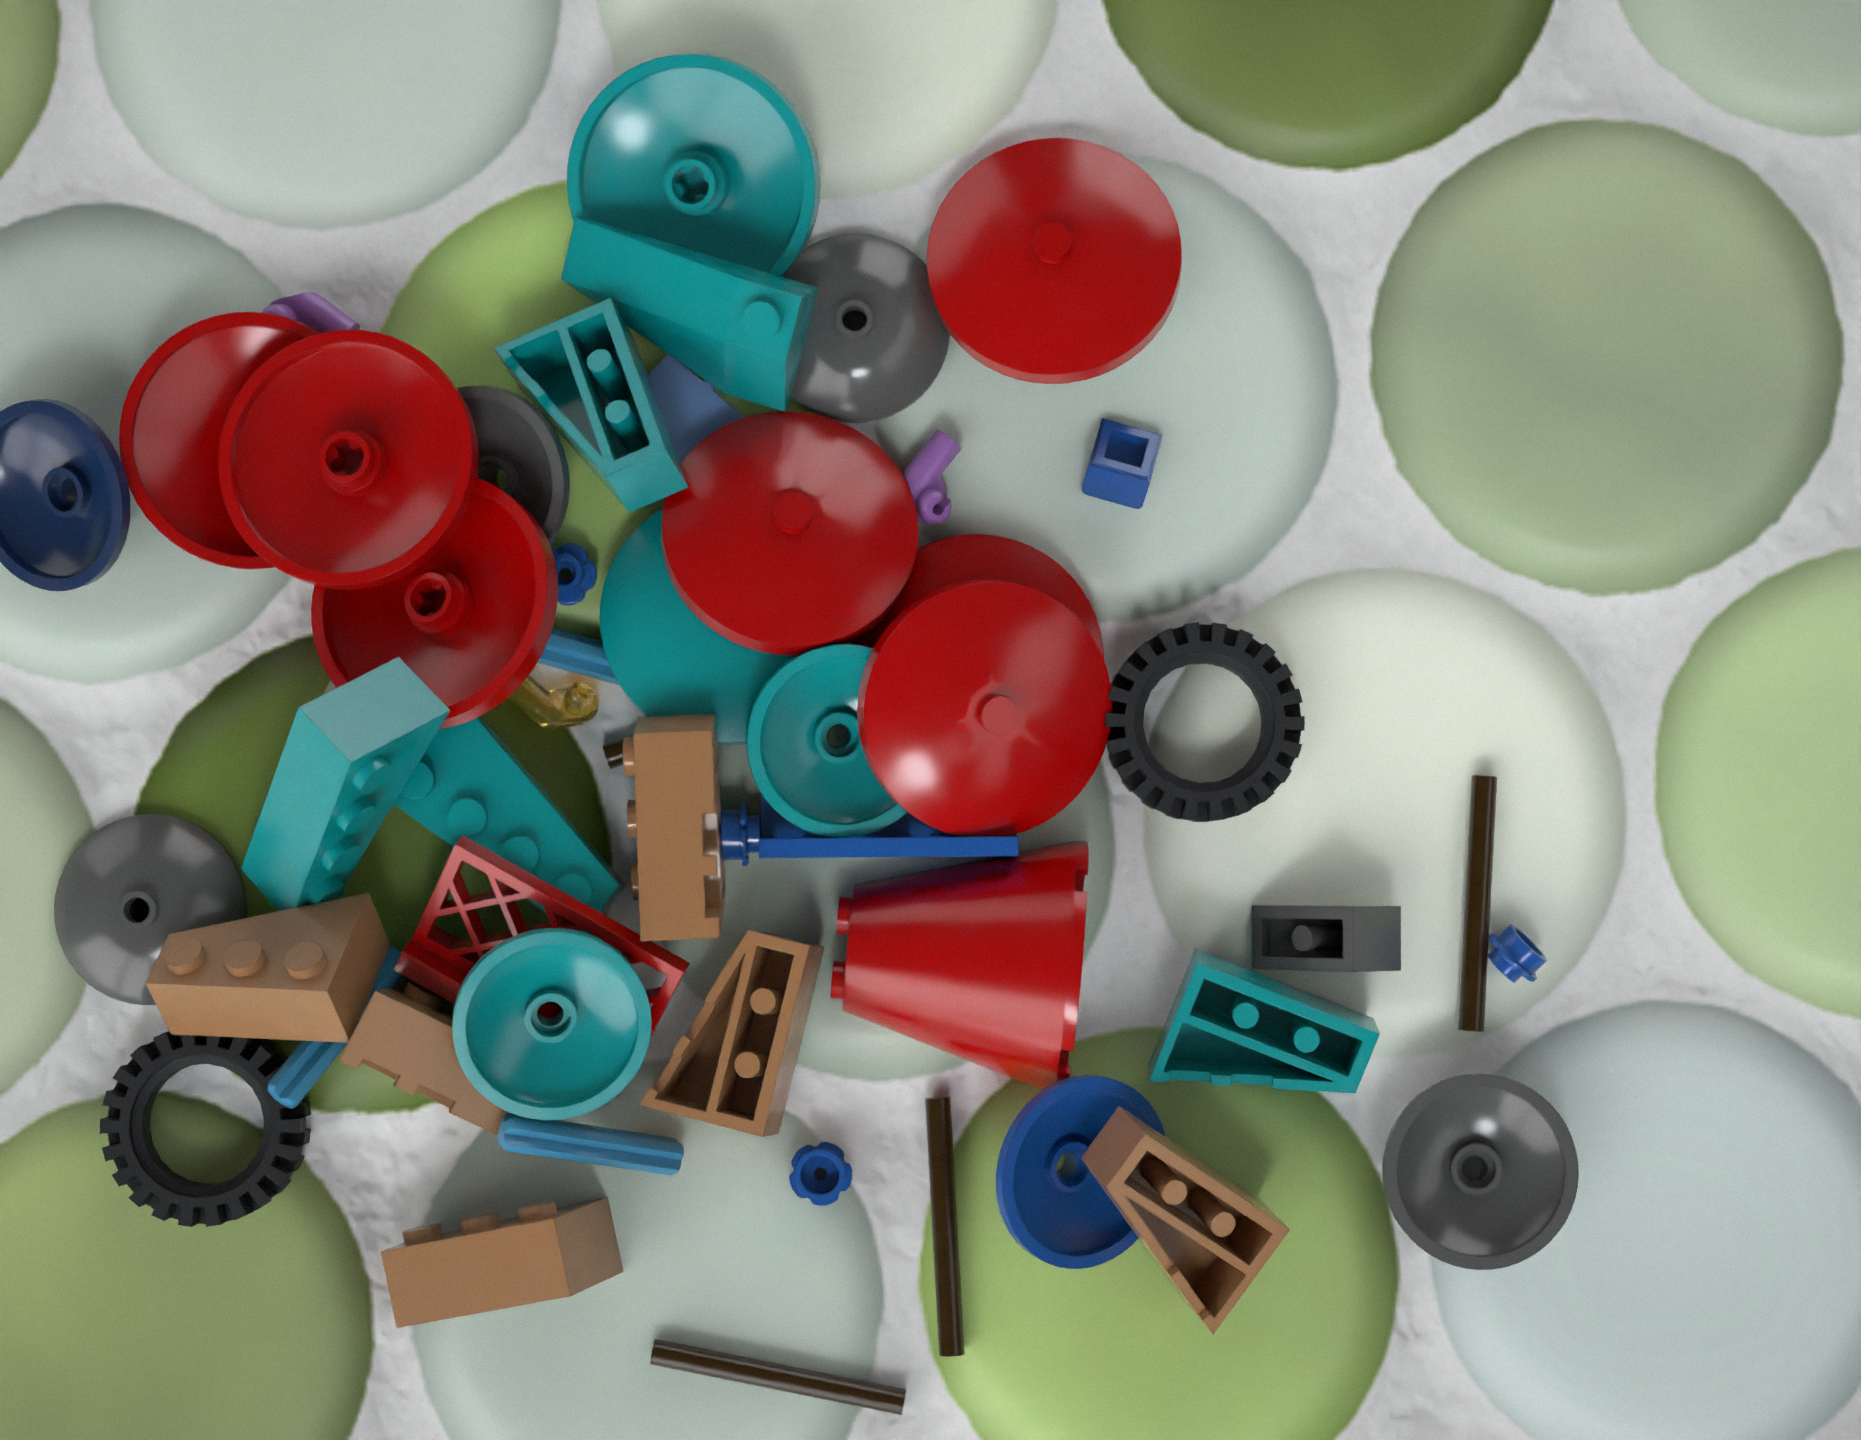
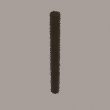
M1472 775L1458 1025V1030L1484 1032L1497 777Z
M929 1097L925 1098L939 1356L953 1357L964 1355L965 1350L951 1098Z
M659 1339L654 1341L650 1359L651 1365L902 1415L906 1389Z

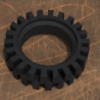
M1199 622L1188 623L1182 627L1170 628L1158 633L1155 637L1138 647L1123 663L1111 683V690L1108 699L1112 700V713L1105 714V727H1110L1106 745L1110 763L1121 777V782L1129 792H1133L1140 798L1143 804L1164 813L1165 816L1178 820L1183 819L1192 822L1224 820L1246 813L1258 804L1265 802L1274 794L1277 787L1286 781L1292 772L1290 768L1294 760L1299 757L1302 744H1299L1301 731H1304L1305 716H1301L1299 703L1303 701L1299 688L1295 689L1290 677L1293 674L1286 663L1282 665L1274 656L1276 651L1267 643L1262 645L1252 638L1253 634L1242 629L1237 631L1227 628V624L1214 622L1211 625L1199 624ZM1191 664L1219 666L1239 676L1251 689L1258 702L1261 715L1260 739L1254 754L1243 768L1232 776L1217 782L1198 783L1181 779L1167 771L1155 759L1146 742L1143 727L1144 710L1151 691L1171 671Z
M170 1031L154 1037V1041L137 1048L130 1055L133 1059L127 1065L120 1066L113 1076V1079L117 1080L116 1086L113 1090L106 1091L102 1104L109 1106L108 1117L100 1119V1134L108 1133L109 1146L102 1148L105 1161L114 1160L118 1171L112 1174V1177L119 1187L127 1184L134 1192L129 1197L131 1201L138 1207L147 1204L154 1209L151 1215L163 1221L173 1218L179 1220L178 1225L193 1227L197 1224H206V1227L221 1225L231 1220L235 1221L271 1202V1199L276 1194L281 1193L291 1182L289 1180L290 1176L300 1168L305 1157L301 1155L303 1145L309 1143L311 1129L306 1128V1116L311 1115L310 1101L303 1102V1099L296 1107L288 1108L276 1101L267 1091L269 1081L288 1059L284 1052L276 1053L270 1047L273 1042L268 1039L173 1035ZM210 1064L224 1067L234 1072L253 1089L261 1104L264 1126L263 1138L258 1152L245 1170L233 1179L225 1182L205 1184L180 1176L161 1160L153 1145L150 1132V1116L157 1093L169 1078L181 1069L192 1065Z

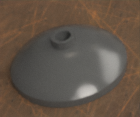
M856 233L832 236L806 247L796 263L783 276L784 278L819 288L791 398L805 409L817 415L847 423L878 421L905 410L921 398L931 387L944 364L949 346L950 333L942 323L936 310L930 290L927 265L904 246L889 239L870 234ZM853 310L862 312L867 318L866 325L859 331L846 329L842 321L848 312Z
M487 385L458 387L470 410L475 425L479 453L477 478L501 489L497 482V474L502 469L507 478V485L503 491L516 499L533 515L551 545L563 524L570 491L567 459L554 428L533 404L509 390Z
M142 814L116 820L95 831L85 839L65 865L58 881L54 901L56 933L70 965L81 978L97 991L113 999L137 1005H156L145 983L169 934L247 918V897L244 882L237 864L227 849L213 835L198 825L181 818L158 814ZM137 898L144 899L149 905V915L143 922L134 920L130 913L131 904Z
M1478 1073L1459 1075L1442 1080L1425 1089L1411 1100L1400 1113L1389 1133L1383 1154L1382 1176L1386 1199L1394 1218L1405 1234L1418 1247L1438 1260L1456 1267L1474 1270H1493L1508 1267L1530 1258L1542 1250L1558 1234L1565 1224L1576 1198L1579 1169L1576 1148L1568 1127L1560 1114L1543 1096L1528 1086L1512 1079L1493 1074ZM1470 1156H1479L1483 1162L1482 1173L1474 1179L1466 1178L1462 1172L1463 1162Z

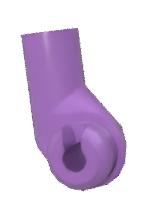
M305 292L277 299L261 312L290 318L320 333L360 329L359 323L314 292Z
M939 429L935 431L903 472V477L913 496L918 522L922 524L937 525L943 523L949 517L952 508L951 500L946 495L942 473L962 448L950 436Z

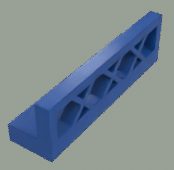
M761 793L759 858L1018 856L1017 834L1011 836L960 837L935 829L908 812L889 826L866 835L843 838L818 835L803 830L783 818L773 809Z

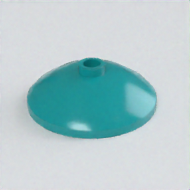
M848 643L831 644L810 649L795 656L777 669L767 680L756 697L749 715L746 732V752L751 774L758 789L773 809L783 818L797 827L814 834L838 838L866 835L889 826L907 813L885 792L876 780L868 765L859 736L857 719L858 694L865 665L873 650L871 647ZM843 724L848 731L846 740L838 746L829 745L826 740L828 729L832 725Z
M544 928L510 937L497 944L476 962L458 991L452 1016V1034L457 1059L463 1072L475 1089L497 1107L521 1117L536 1120H562L581 1116L598 1109L615 1098L627 1087L640 1069L646 1056L651 1036L652 1019L647 993L642 980L631 963L617 949L598 937L584 932L564 928ZM546 1002H555L562 1007L560 1013L553 1018L542 1017L539 1015L538 1009Z

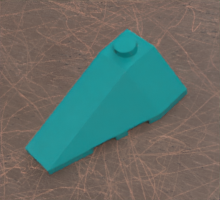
M575 217L561 276L563 281L596 304L611 298L626 325L723 393L784 412L788 410L819 288L583 217Z

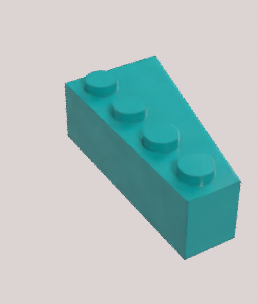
M399 657L298 707L241 867L246 876L279 911L340 899L345 891L347 880L450 712V709Z
M482 716L454 727L439 729L394 803L395 806L454 847L455 843L464 835L606 915L626 887L623 880L577 826L569 820L550 797L551 795L529 773L509 749V746ZM525 898L546 913L543 905L530 898ZM587 930L580 931V932H584V933H587V934H590V935L592 934L591 932H589V931H587Z

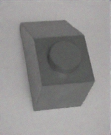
M1252 905V969L1331 972L1401 971V906Z

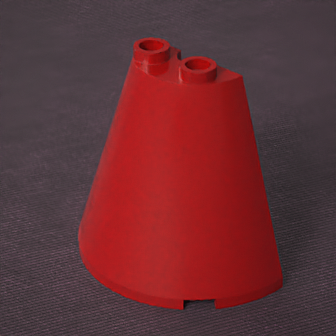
M1071 841L1020 851L1018 856H995L854 884L852 897H839L836 934L848 935L846 961H833L830 998L842 999V1010L846 1013L1043 1090L1055 1082L1069 1078L1071 1066L1068 1065L1069 1051H1074L1084 953L1088 892L1083 890L1085 875H1088L1089 868L1088 842Z

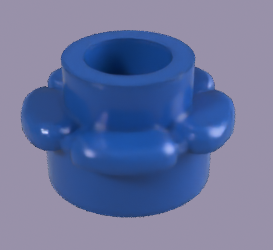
M563 543L560 548L551 547L558 576V602L565 606L577 604L585 598V593L592 589L596 583V565L588 560L587 551L577 544ZM563 568H568L571 571V576L567 580H563L559 576V572Z
M740 804V809H722L721 841L723 861L742 860V866H748L749 853H759L761 816L748 815L746 804Z
M1510 924L1499 936L1495 933L1489 936V940L1495 948L1488 954V958L1504 976L1513 983L1521 976L1531 982L1537 979L1535 972L1547 962V959L1520 929Z
M821 1142L816 1147L805 1145L792 1158L791 1164L794 1170L789 1176L792 1190L798 1197L810 1199L814 1205L825 1206L836 1202L839 1198V1193L846 1191L851 1184L852 1167L849 1163L845 1162L843 1150L835 1144ZM818 1167L826 1170L827 1176L824 1179H817L815 1177L814 1171Z

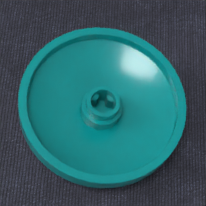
M696 53L670 55L655 58L627 70L608 84L590 104L578 125L570 148L567 165V194L573 222L575 217H583L783 277L791 269L804 251L812 234L820 204L821 180L817 152L804 119L794 104L772 81L756 70L720 56Z
M662 508L645 520L627 538L616 554L605 579L599 617L603 648L609 666L625 695L646 717L716 714L717 745H746L747 724L756 697L774 672L795 656L775 655L743 647L714 632L694 615L677 593L665 566L661 544Z

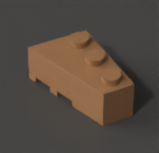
M716 714L638 717L633 737L623 739V765L625 776H635L636 800H628L627 826L629 838H637L638 861H632L631 887L633 900H639L640 941L719 938L726 902V886L721 841V800Z
M364 893L169 934L145 984L170 1033L173 1035L348 1043L361 1018L390 947V942L370 894Z
M747 930L704 999L706 1001L687 1033L682 1035L672 1050L674 1054L654 1086L649 1087L639 1105L761 1137L779 1134L825 947L767 932Z
M409 982L405 990L398 986L375 990L339 1062L356 1070L360 1063H363L396 1080L393 1084L395 1088L412 1096L417 1091L450 1108L449 1113L497 1135L502 1117L510 1112L497 1107L481 1095L463 1072L454 1048L452 1034L453 1015L439 1008L443 998L413 982Z
M1118 1106L1081 1157L1087 1168L1187 1305L1211 1333L1214 1334L1290 1229L1259 1198L1120 1106Z
M608 1197L556 1208L555 1201L538 1203L517 1209L518 1217L500 1221L497 1212L486 1213L462 1219L459 1221L461 1229L442 1233L440 1223L403 1231L404 1243L381 1251L396 1328L570 1297L624 1272Z

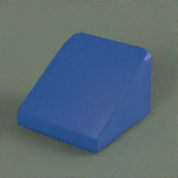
M1102 418L1081 489L1082 493L1123 506L1140 509L1143 506L1150 485L1162 435Z

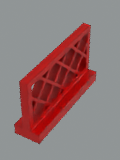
M462 835L453 847L411 941L402 950L393 970L455 1004L458 991L471 968L497 944L515 935L537 929L564 928L577 931L587 930L617 949L631 964L644 962L667 975L662 987L646 990L649 1004L653 1003L650 1008L652 1019L651 1039L690 963L652 941H640L638 933ZM464 862L486 873L493 891L470 896L460 873ZM451 892L454 899L447 900ZM530 898L543 905L550 923L526 927L516 900ZM499 904L510 931L487 935L476 909ZM460 912L471 939L461 940L436 926L439 916ZM546 1002L539 1007L538 1013L544 1018H553L560 1013L562 1007L555 1002Z

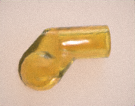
M530 675L508 697L529 717L547 730L584 725L595 717L599 705L598 691L588 682L578 681L574 682L573 686L548 691Z

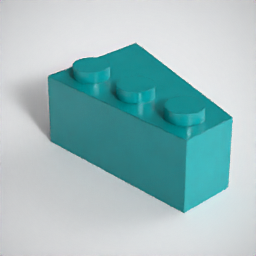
M611 298L493 348L519 388L629 513L689 488L635 339Z
M1195 948L1149 1061V1081L1169 1083L1170 1080L1210 1082L1211 1085L1231 1086V1083L1268 1085L1272 1086L1273 1089L1356 1093L1380 1032L1374 1018Z

